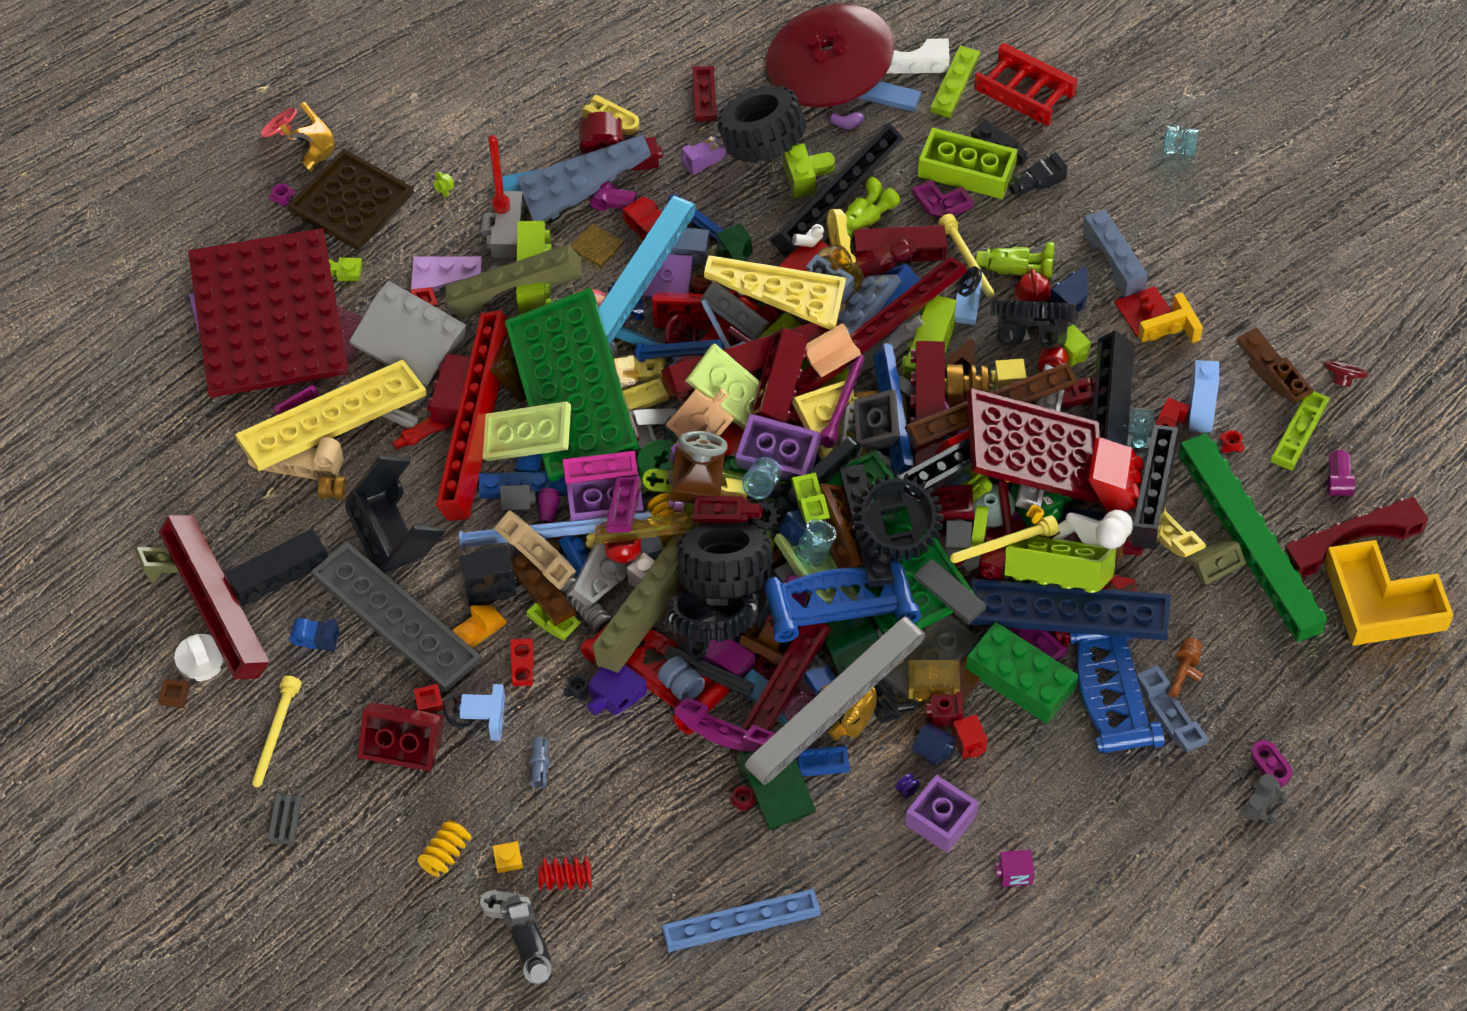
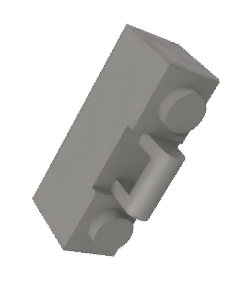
M504 191V194L510 199V210L504 214L494 212L491 200L490 212L483 214L481 234L487 236V249H491L492 257L517 258V221H523V192ZM491 222H495V226L491 227Z

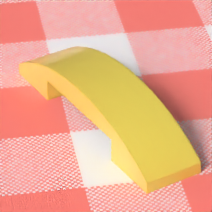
M1166 509L1164 510L1159 541L1167 549L1178 556L1187 557L1206 548V544L1193 531L1186 532L1166 512Z

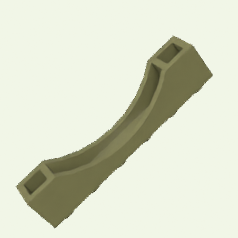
M569 244L462 279L446 285V304L461 318L479 312L492 297L513 287L533 283L563 284L582 278L581 258Z

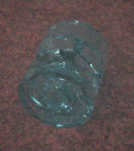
M1167 125L1163 153L1176 155L1180 152L1182 156L1194 157L1199 129L1186 127L1184 130H1181L1179 126ZM1176 138H1182L1181 144L1175 143Z
M769 457L758 458L743 477L742 486L745 493L755 499L768 497L782 476L779 463Z
M810 520L795 547L796 557L809 566L822 565L836 539L837 533L835 529L825 521Z

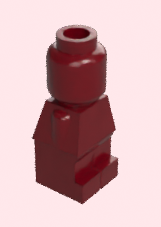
M901 239L890 246L891 249L888 246L872 248V250L855 257L857 267L863 278L885 274L896 265L895 261L901 263L913 257V253L917 251L913 240Z

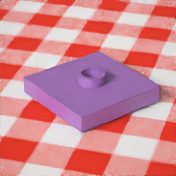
M669 254L643 293V298L652 299L655 292L689 293L693 257Z

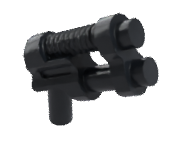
M883 679L874 686L881 696L877 698L874 710L876 718L881 723L898 719L899 712L914 711L913 701L896 702L895 693L885 687Z

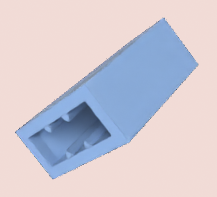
M1195 360L1188 393V405H1190L1188 431L1212 433L1219 386L1218 361Z

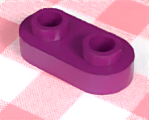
M1267 740L1256 742L1251 751L1253 763L1262 775L1270 774L1278 780L1280 787L1286 786L1292 776V768L1272 742ZM1260 754L1266 755L1267 758L1260 757ZM1274 774H1280L1282 777L1278 778Z

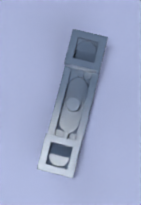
M1158 665L1136 674L1139 686L1149 706L1163 728L1179 747L1189 752L1209 743L1208 737L1197 721L1192 722L1178 700L1169 696L1171 683Z

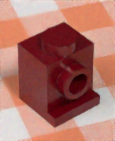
M961 691L956 692V694L931 695L930 702H926V718L931 717V724L936 727L952 726L953 721L963 718Z

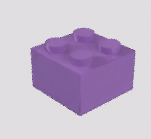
M935 775L906 811L905 826L948 853L977 817L979 802L938 775Z

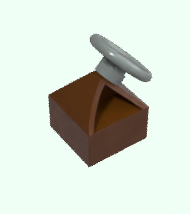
M691 431L682 434L679 438L680 445H676L673 455L669 501L694 504L695 496H720L724 454L728 448L726 441L718 435L703 431ZM698 438L696 441L686 442L689 439ZM710 441H713V442L719 444L720 446L715 445V444L711 443Z

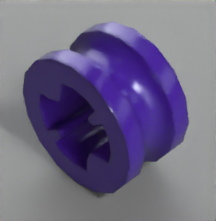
M909 773L898 781L895 789L898 792H902L901 796L905 799L913 795L921 783L918 780H914V775Z

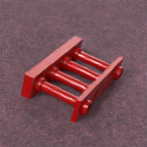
M1004 42L998 49V64L990 74L985 76L977 72L975 76V90L1047 126L1051 124L1053 111L1051 108L1062 95L1072 99L1076 94L1078 81L1077 78ZM1008 67L1017 73L1005 86L995 80ZM1026 76L1036 82L1023 95L1014 89ZM1043 86L1054 90L1044 104L1033 100L1034 96Z

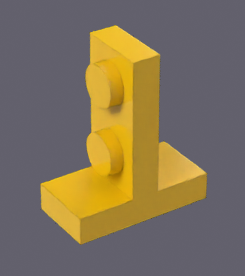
M1183 292L1174 295L1173 312L1140 322L1138 337L1141 343L1149 340L1154 341L1168 334H1176L1183 329L1191 343L1200 341L1203 326Z

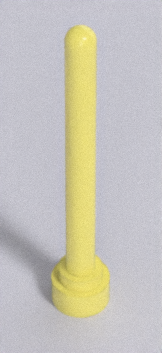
M946 214L942 216L938 221V225H945V233L950 235L968 267L976 266L980 268L957 230L958 222L954 215ZM982 272L981 288L985 295L991 298L994 296V290Z
M1052 515L1041 518L1036 526L953 553L950 556V561L958 563L1037 535L1046 537L1055 535L1059 531L1058 523Z
M283 676L279 687L282 696L252 780L254 787H260L263 783L291 698L299 693L302 682L293 676Z

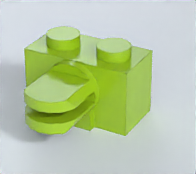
M804 143L793 145L791 150L783 152V168L793 197L797 198L816 193V177L834 173L835 157L833 154L826 152L808 156Z

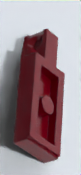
M695 496L692 519L694 522L742 523L748 522V518H762L763 508L760 506V503H750V500L744 499L743 496Z

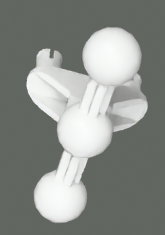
M1136 508L1126 512L1122 510L1110 511L1100 521L1080 514L1068 513L1066 520L1058 524V532L1060 533L1054 536V539L1062 540L1075 532L1085 544L1116 549L1125 543L1126 538L1133 530Z

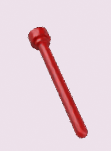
M490 135L488 142L495 188L492 208L494 212L504 214L510 210V199L504 194L497 136Z

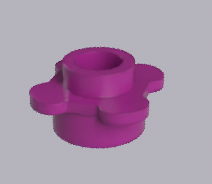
M277 184L273 187V194L269 195V200L271 202H278L281 206H287L291 197H294L296 193L294 189H290L286 184Z

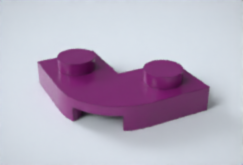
M930 180L912 188V194L922 208L934 217L941 218L946 214H953L955 216L973 208L974 201L963 187L943 195L935 183Z

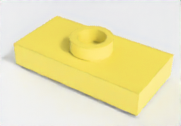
M660 378L623 391L630 412L669 400V395Z

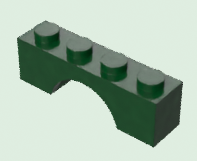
M741 223L716 233L718 240L716 249L720 256L746 261L753 253L751 237ZM749 296V299L757 302L759 307L767 304Z

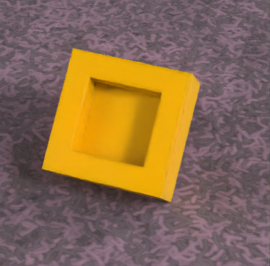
M518 841L492 846L497 873L523 868Z

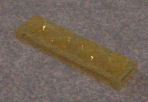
M677 512L672 516L665 517L653 515L648 519L642 520L634 518L631 532L607 533V522H603L596 526V544L685 533L694 527L693 513Z

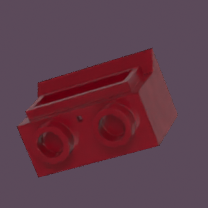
M984 537V543L994 540L993 538ZM1007 546L981 554L977 579L1004 580L1005 566L1003 565Z

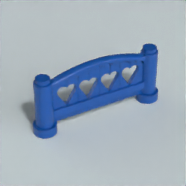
M897 561L890 562L894 577L893 585H885L879 598L865 588L864 584L867 583L864 568L825 570L794 579L788 583H782L779 578L772 577L766 580L764 587L774 622L772 631L777 642H789L797 638L799 635L798 626L895 613L897 622L907 617L915 623L921 618L919 606L914 603L904 567L901 563H897ZM857 585L860 587V591L856 600L852 601L840 588L842 586L850 587ZM832 588L836 591L832 603L828 604L816 594V591H826V589ZM803 592H809L812 596L807 608H804L791 595L793 593L802 594Z
M1069 633L1070 643L1078 646L1077 674L1079 675L1078 684L1081 697L1090 719L1100 733V737H1095L1097 752L1108 753L1150 745L1153 748L1163 747L1164 734L1160 721L1149 723L1127 642L1128 639L1134 638ZM1095 646L1111 653L1101 662L1096 663L1092 661L1093 653L1089 649ZM1103 668L1117 674L1107 683L1100 684L1097 681L1099 675L1095 673V670ZM1103 689H1107L1122 696L1112 705L1106 706L1102 702L1104 697L1100 692ZM1114 711L1128 717L1117 727L1113 728L1108 725L1110 719L1106 716V713Z

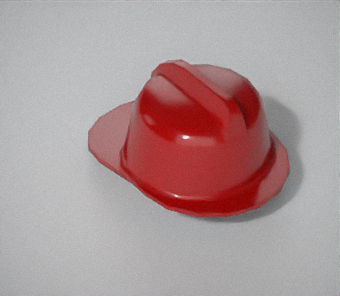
M1031 269L1030 273L1024 275L1016 284V299L1021 301L1048 302L1052 287L1047 277L1035 272V269Z

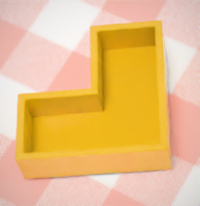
M1376 540L1328 548L1324 565L1352 646L1448 630L1453 618V612L1439 574L1390 581Z

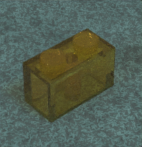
M909 660L908 699L924 701L930 699L931 695L956 694V692L960 691L959 660Z

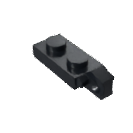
M986 119L971 131V138L1017 149L1016 162L1019 165H1022L1027 160V151L1022 148V145Z

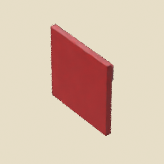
M1155 286L1114 301V304L1136 337L1138 336L1140 322L1172 312Z

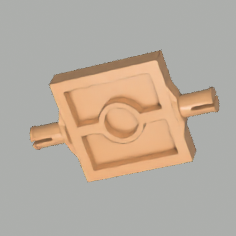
M696 388L670 418L666 426L675 432L678 438L684 433L696 431L705 425H708L713 434L720 436L734 418L721 406L722 402L729 396L728 393H724L725 390L720 389L712 399Z

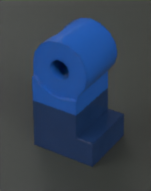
M304 618L295 619L289 640L297 646L335 652L340 633L337 620L327 619L326 622H317Z

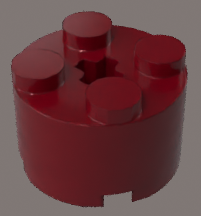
M603 111L587 114L585 120L582 121L581 118L578 123L579 149L583 154L623 141L622 120L619 117L618 119L612 117V113Z

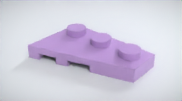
M482 256L414 257L411 289L432 287L433 292L440 291L439 288L446 287L448 284L482 273Z

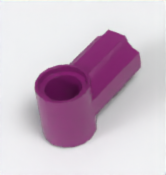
M605 182L600 185L598 191L592 194L590 204L599 211H606L609 207L623 209L637 200V192L617 189L611 183Z
M1336 450L1333 453H1329L1328 496H1354L1355 477L1351 475L1350 454L1346 453L1345 450Z

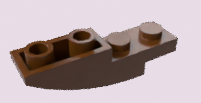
M1257 327L1238 337L1237 343L1250 358L1248 364L1275 392L1292 403H1296L1313 394L1314 390L1287 357L1281 358Z

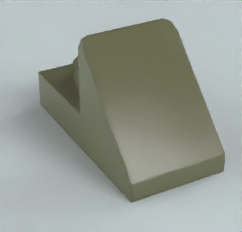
M136 547L135 552L140 565L152 584L155 583L161 573H179L167 548Z

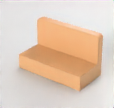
M843 323L806 345L808 349L806 354L808 362L820 377L861 355L860 350L852 342L849 332Z

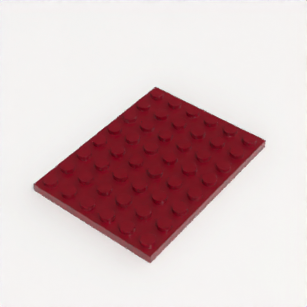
M323 228L188 250L209 398L349 374Z

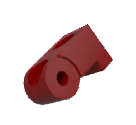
M1168 397L1155 425L1176 427L1178 422L1185 424L1190 405Z
M510 639L513 687L533 686V639Z

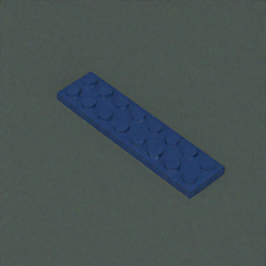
M972 579V591L986 604V609L970 623L972 625L992 626L997 622L1003 627L1166 641L1168 638L1171 594L1101 589L1098 592L1090 593L1085 592L1083 588L1077 587L1066 589L1061 588L1059 585Z

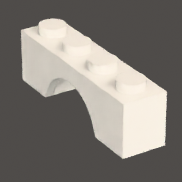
M926 39L922 47L912 52L894 50L893 59L886 74L947 73L950 60L949 40Z

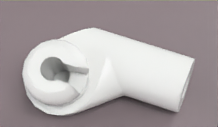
M815 224L806 235L794 234L792 239L793 245L814 247L822 239L824 228L821 225Z

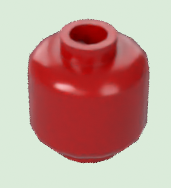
M1062 347L1043 348L1040 351L1037 363L1039 373L1043 372L1046 364L1055 367L1069 362L1068 353Z

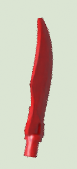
M430 416L418 425L403 430L400 438L392 442V446L397 451L405 445H416L429 434L445 431L453 424L432 422Z

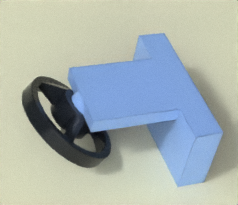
M976 266L969 268L959 281L956 298V323L976 324L982 291V270Z
M493 684L492 695L453 694L449 696L443 703V714L446 720L456 728H466L475 719L489 720L491 740L501 741L506 698L503 684ZM453 698L455 703L453 706L454 715L450 717L447 706L449 700ZM457 717L460 719H470L467 724H459L454 720Z

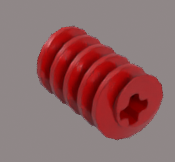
M588 856L584 857L582 864L579 863L577 857H574L572 864H569L567 857H564L561 865H559L556 857L553 858L551 865H548L546 858L542 859L541 865L538 867L539 891H542L544 883H546L549 891H552L555 883L559 890H563L565 883H567L569 890H573L576 882L580 890L584 889L586 882L589 888L592 889V868Z

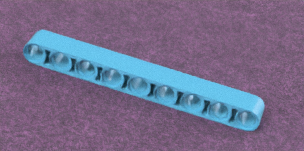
M677 196L671 198L599 307L609 345L692 220L696 210L695 203Z

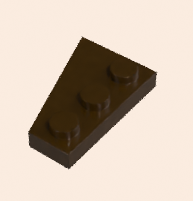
M507 331L490 371L519 402L526 400V396Z

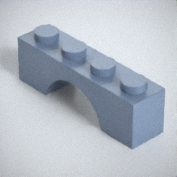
M1104 209L1085 216L1083 235L1092 249L1100 248L1106 255L1113 272L1114 283L1122 296L1127 297L1145 290L1148 274L1107 211Z

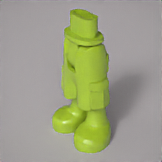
M870 177L865 183L866 197L857 198L848 206L844 213L847 217L846 228L850 240L854 237L855 229L870 228L881 219V213L894 209L900 204V197L897 192L890 187L884 190L882 184L874 177Z
M1054 242L1046 243L1044 250L1036 254H1030L1028 247L994 248L991 250V253L990 248H988L987 251H977L976 262L979 267H986L988 271L991 270L998 274L1020 277L1030 273L1031 269H1035V272L1043 274L1048 280H1052Z

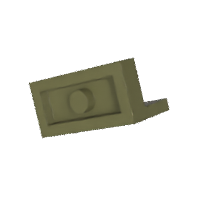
M1221 539L1185 558L1186 564L1196 567L1201 584L1204 585L1246 564L1239 542L1228 539Z

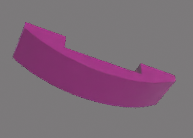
M685 697L674 711L683 723L699 735L714 743L736 750L757 751L776 734L756 725H753L747 731L707 714V705Z

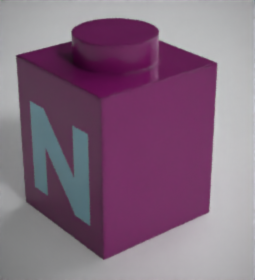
M1031 850L1000 852L999 862H995L996 878H1001L1002 887L1033 885L1035 871Z

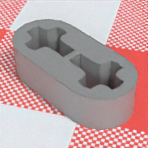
M488 891L480 899L481 910L488 917L504 919L500 908L501 903L515 895H519V897L526 896L518 893ZM491 900H496L493 908H489L488 904L491 903Z

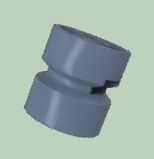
M681 656L669 659L658 673V679L666 688L671 689L673 695L680 702L685 697L694 700L705 686V680Z

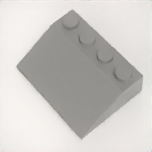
M388 280L375 296L351 337L349 344L387 366L404 360L422 385L428 388L437 377L439 365L444 362L446 354L454 355L464 342L466 324Z

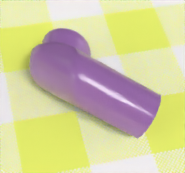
M857 112L845 117L833 113L830 118V123L845 130L858 127L864 121V116Z

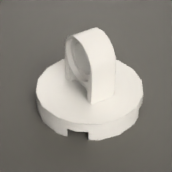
M208 634L189 636L179 644L174 656L176 667L180 674L185 678H194L196 681L208 680L217 675L224 661L213 637Z

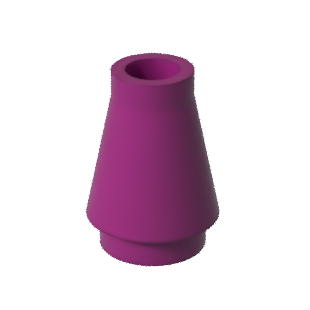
M545 488L540 490V494L537 496L540 524L554 522L561 501L557 490Z

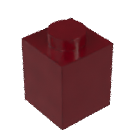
M656 137L645 138L651 156L633 167V171L659 168V159H662L663 155L661 145L657 146Z

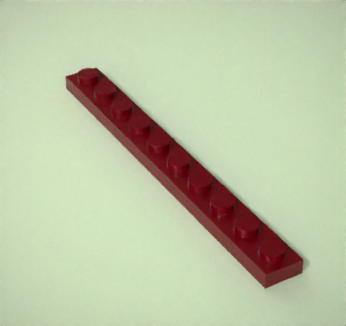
M950 256L850 335L851 340L860 350L861 355L967 272L965 264ZM855 358L823 377H820L813 367L810 366L801 373L800 378L796 382L795 397L818 390L853 363ZM792 402L789 407L791 410L794 409Z

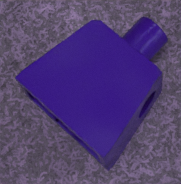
M625 664L619 673L600 667L589 683V694L593 699L586 705L587 709L595 716L604 708L613 715H618L647 694L646 680Z

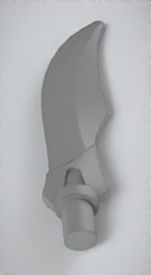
M916 317L910 323L901 324L888 338L880 340L862 354L865 360L860 373L875 367L873 355L884 343L892 344L894 352L904 342L913 339L916 330L924 324L923 321ZM853 363L846 367L849 371L851 370Z

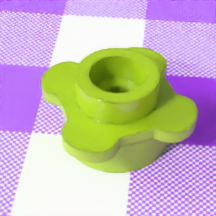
M436 172V179L433 183L434 188L437 192L442 193L444 197H448L450 195L449 191L454 188L453 179L449 174Z

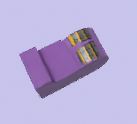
M709 137L703 143L693 147L690 144L683 147L682 163L694 175L720 161L725 156L726 149L716 137Z

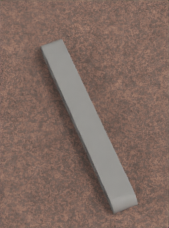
M904 617L899 620L747 760L745 768L763 785L769 783L923 641L925 633L909 618Z

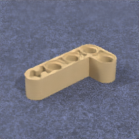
M323 437L320 439L317 448L311 447L263 469V471L319 480L321 475L336 478L344 459L341 445L333 438ZM248 459L249 465L255 468L251 460Z

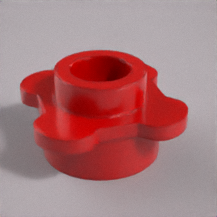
M1235 430L1221 433L1219 435V440L1222 441L1221 451L1224 453L1243 452L1245 447L1242 444V434Z

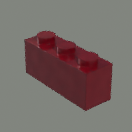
M446 354L444 362L440 363L438 369L439 378L433 384V397H429L427 403V411L431 412L432 422L455 424L470 357Z

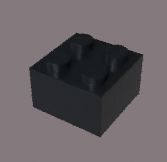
M507 546L459 556L469 606L483 605L490 601L507 600L510 597L517 596L514 573Z

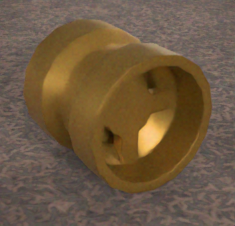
M321 475L318 484L319 499L327 500L329 497H333L336 500L344 501L346 496V477L337 476L336 478H330L329 476Z

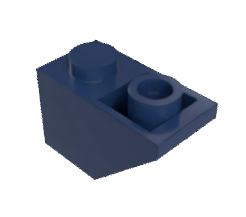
M1082 267L1077 272L1072 271L1062 283L1057 282L1050 290L1051 295L1048 302L1074 303L1076 305V314L1084 308L1088 296L1087 269Z

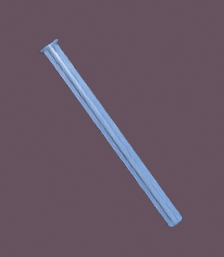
M650 512L636 513L632 528L652 526V514ZM608 517L529 526L543 538L607 531L606 523ZM495 529L467 533L459 531L461 550H464L465 547L508 542Z

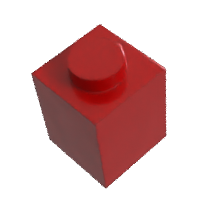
M977 714L953 721L951 734L956 737L955 743L962 759L978 757L986 752L988 739Z

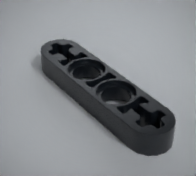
M852 436L847 437L807 474L816 472L819 485L821 483L826 484L839 472V467L846 466L859 453L861 443ZM792 487L787 494V500L796 507H799Z

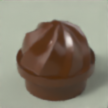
M693 274V278L689 283L690 288L694 294H704L710 286L711 280L704 278V274Z

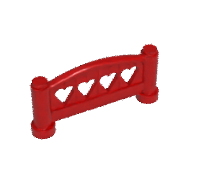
M606 626L592 639H587L580 645L582 655L593 664H597L593 644ZM650 629L642 640L645 642V646L636 648L625 665L646 680L648 690L675 709L681 702L673 695L671 689L666 688L658 679L661 667L668 660L664 658L662 661L644 665V658L648 649H654L657 654L664 657L665 651L669 646L680 648L670 638ZM701 676L705 680V686L694 700L707 705L708 714L729 693L730 689ZM676 714L673 716V721L679 730L687 735H691L694 732Z

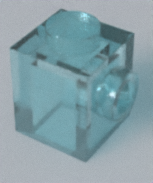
M1130 410L1128 446L1137 448L1150 447L1154 425V411Z

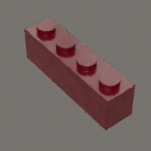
M945 225L863 228L854 230L855 257L872 250V248L888 246L891 249L890 246L901 239H912L917 251L913 253V257L901 263L946 260L947 241Z
M785 327L772 335L751 414L783 423L788 421L790 417L789 407L796 395L795 385L802 373L800 367L808 351L806 348L808 338Z

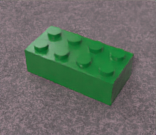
M997 622L992 625L967 656L965 669L980 677L981 682L1047 725L1074 692L1079 676Z

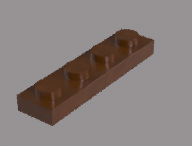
M523 553L510 559L514 576L554 626L576 615L574 607L561 591Z

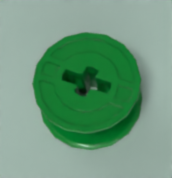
M657 440L646 444L640 450L637 458L639 477L642 479L644 473L650 469L666 471L672 469L669 455L671 447L675 443L667 440ZM651 474L649 478H646V481H649L652 487H654L655 483H663V480L655 479V474Z

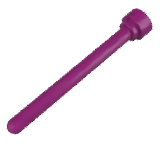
M863 355L855 358L828 426L820 432L821 445L826 448L835 447L838 441L837 428L865 360Z

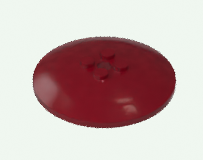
M831 4L808 10L788 22L772 40L766 56V70L772 85L783 86L793 91L798 98L799 104L802 106L830 107L847 103L871 90L888 71L894 55L892 33L886 22L878 14L861 6ZM827 46H832L829 50H823Z

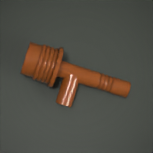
M1185 638L1175 654V658L1180 665L1168 693L1172 698L1178 697L1186 675L1197 682L1203 677V673L1194 668L1200 662L1199 658L1203 647L1202 643L1195 638Z

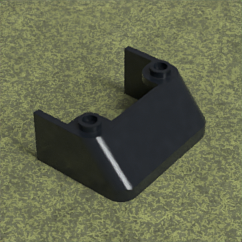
M378 456L350 492L345 503L346 512L369 560L382 572H388L424 558L446 532L444 528L415 525L408 531L396 506L403 496V487L399 477L411 463L408 458Z

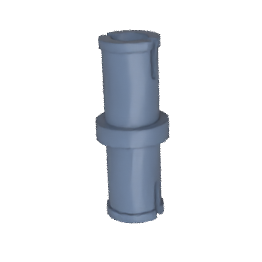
M536 737L532 740V757L529 760V765L532 768L530 785L534 788L535 782H537V789L547 786V768L550 766V760L547 757L549 741L547 738H544V743L542 744L543 737Z

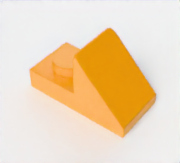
M492 605L471 606L472 617L454 628L452 632L473 648L506 625L507 621Z

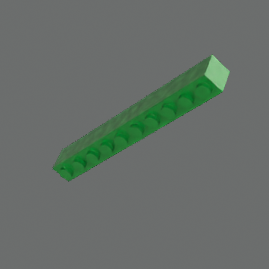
M1207 433L1181 442L1179 458L1231 540L1239 542L1245 562L1295 641L1298 643L1323 633L1327 621L1325 611L1318 607L1314 601L1312 591L1303 584L1299 571L1294 570L1288 554L1282 551L1275 534L1267 528L1263 515L1261 513L1258 514L1252 498L1246 495L1239 478L1235 477L1231 472L1228 461L1220 455L1216 442L1211 441Z

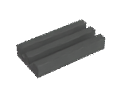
M276 793L268 836L269 843L295 845L302 805L301 795L292 797L291 794L282 796ZM285 803L280 826L279 838H277L276 833L279 822L281 804ZM295 804L289 838H285L290 805Z

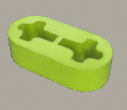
M650 469L642 476L641 482L647 491L657 493L670 492V484H666V481H669V471ZM651 474H655V479L663 480V483H655L654 487H652L650 482L646 481V478H649Z
M976 507L971 547L984 543L989 507Z

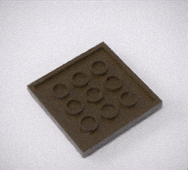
M343 148L287 207L289 212L319 229L323 228L324 232L359 251L414 193V189L409 184Z

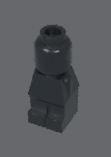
M1054 152L1048 158L1035 163L1028 169V172H1023L1013 177L1012 182L1008 183L1009 190L1013 195H1023L1032 191L1034 187L1036 189L1051 188V186L1066 180L1067 165L1058 153Z

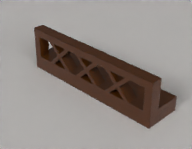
M821 483L819 487L821 494H824L830 518L821 520L823 524L820 530L838 569L863 568L862 560L858 553L857 541L850 535L851 533L855 536L843 487ZM833 494L837 495L839 501L833 496Z

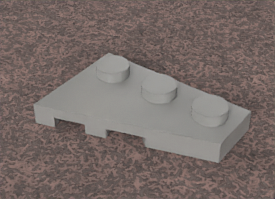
M600 538L593 545L569 592L571 596L588 608L627 577V567L633 563L619 564L607 558L605 553L606 542Z

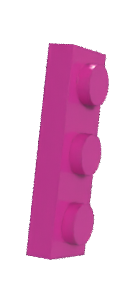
M635 451L563 459L566 484L638 476Z

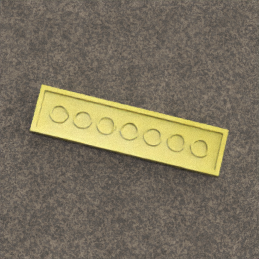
M400 360L235 434L236 441L255 468L260 471L318 445L323 437L334 438L426 396V389L405 361Z

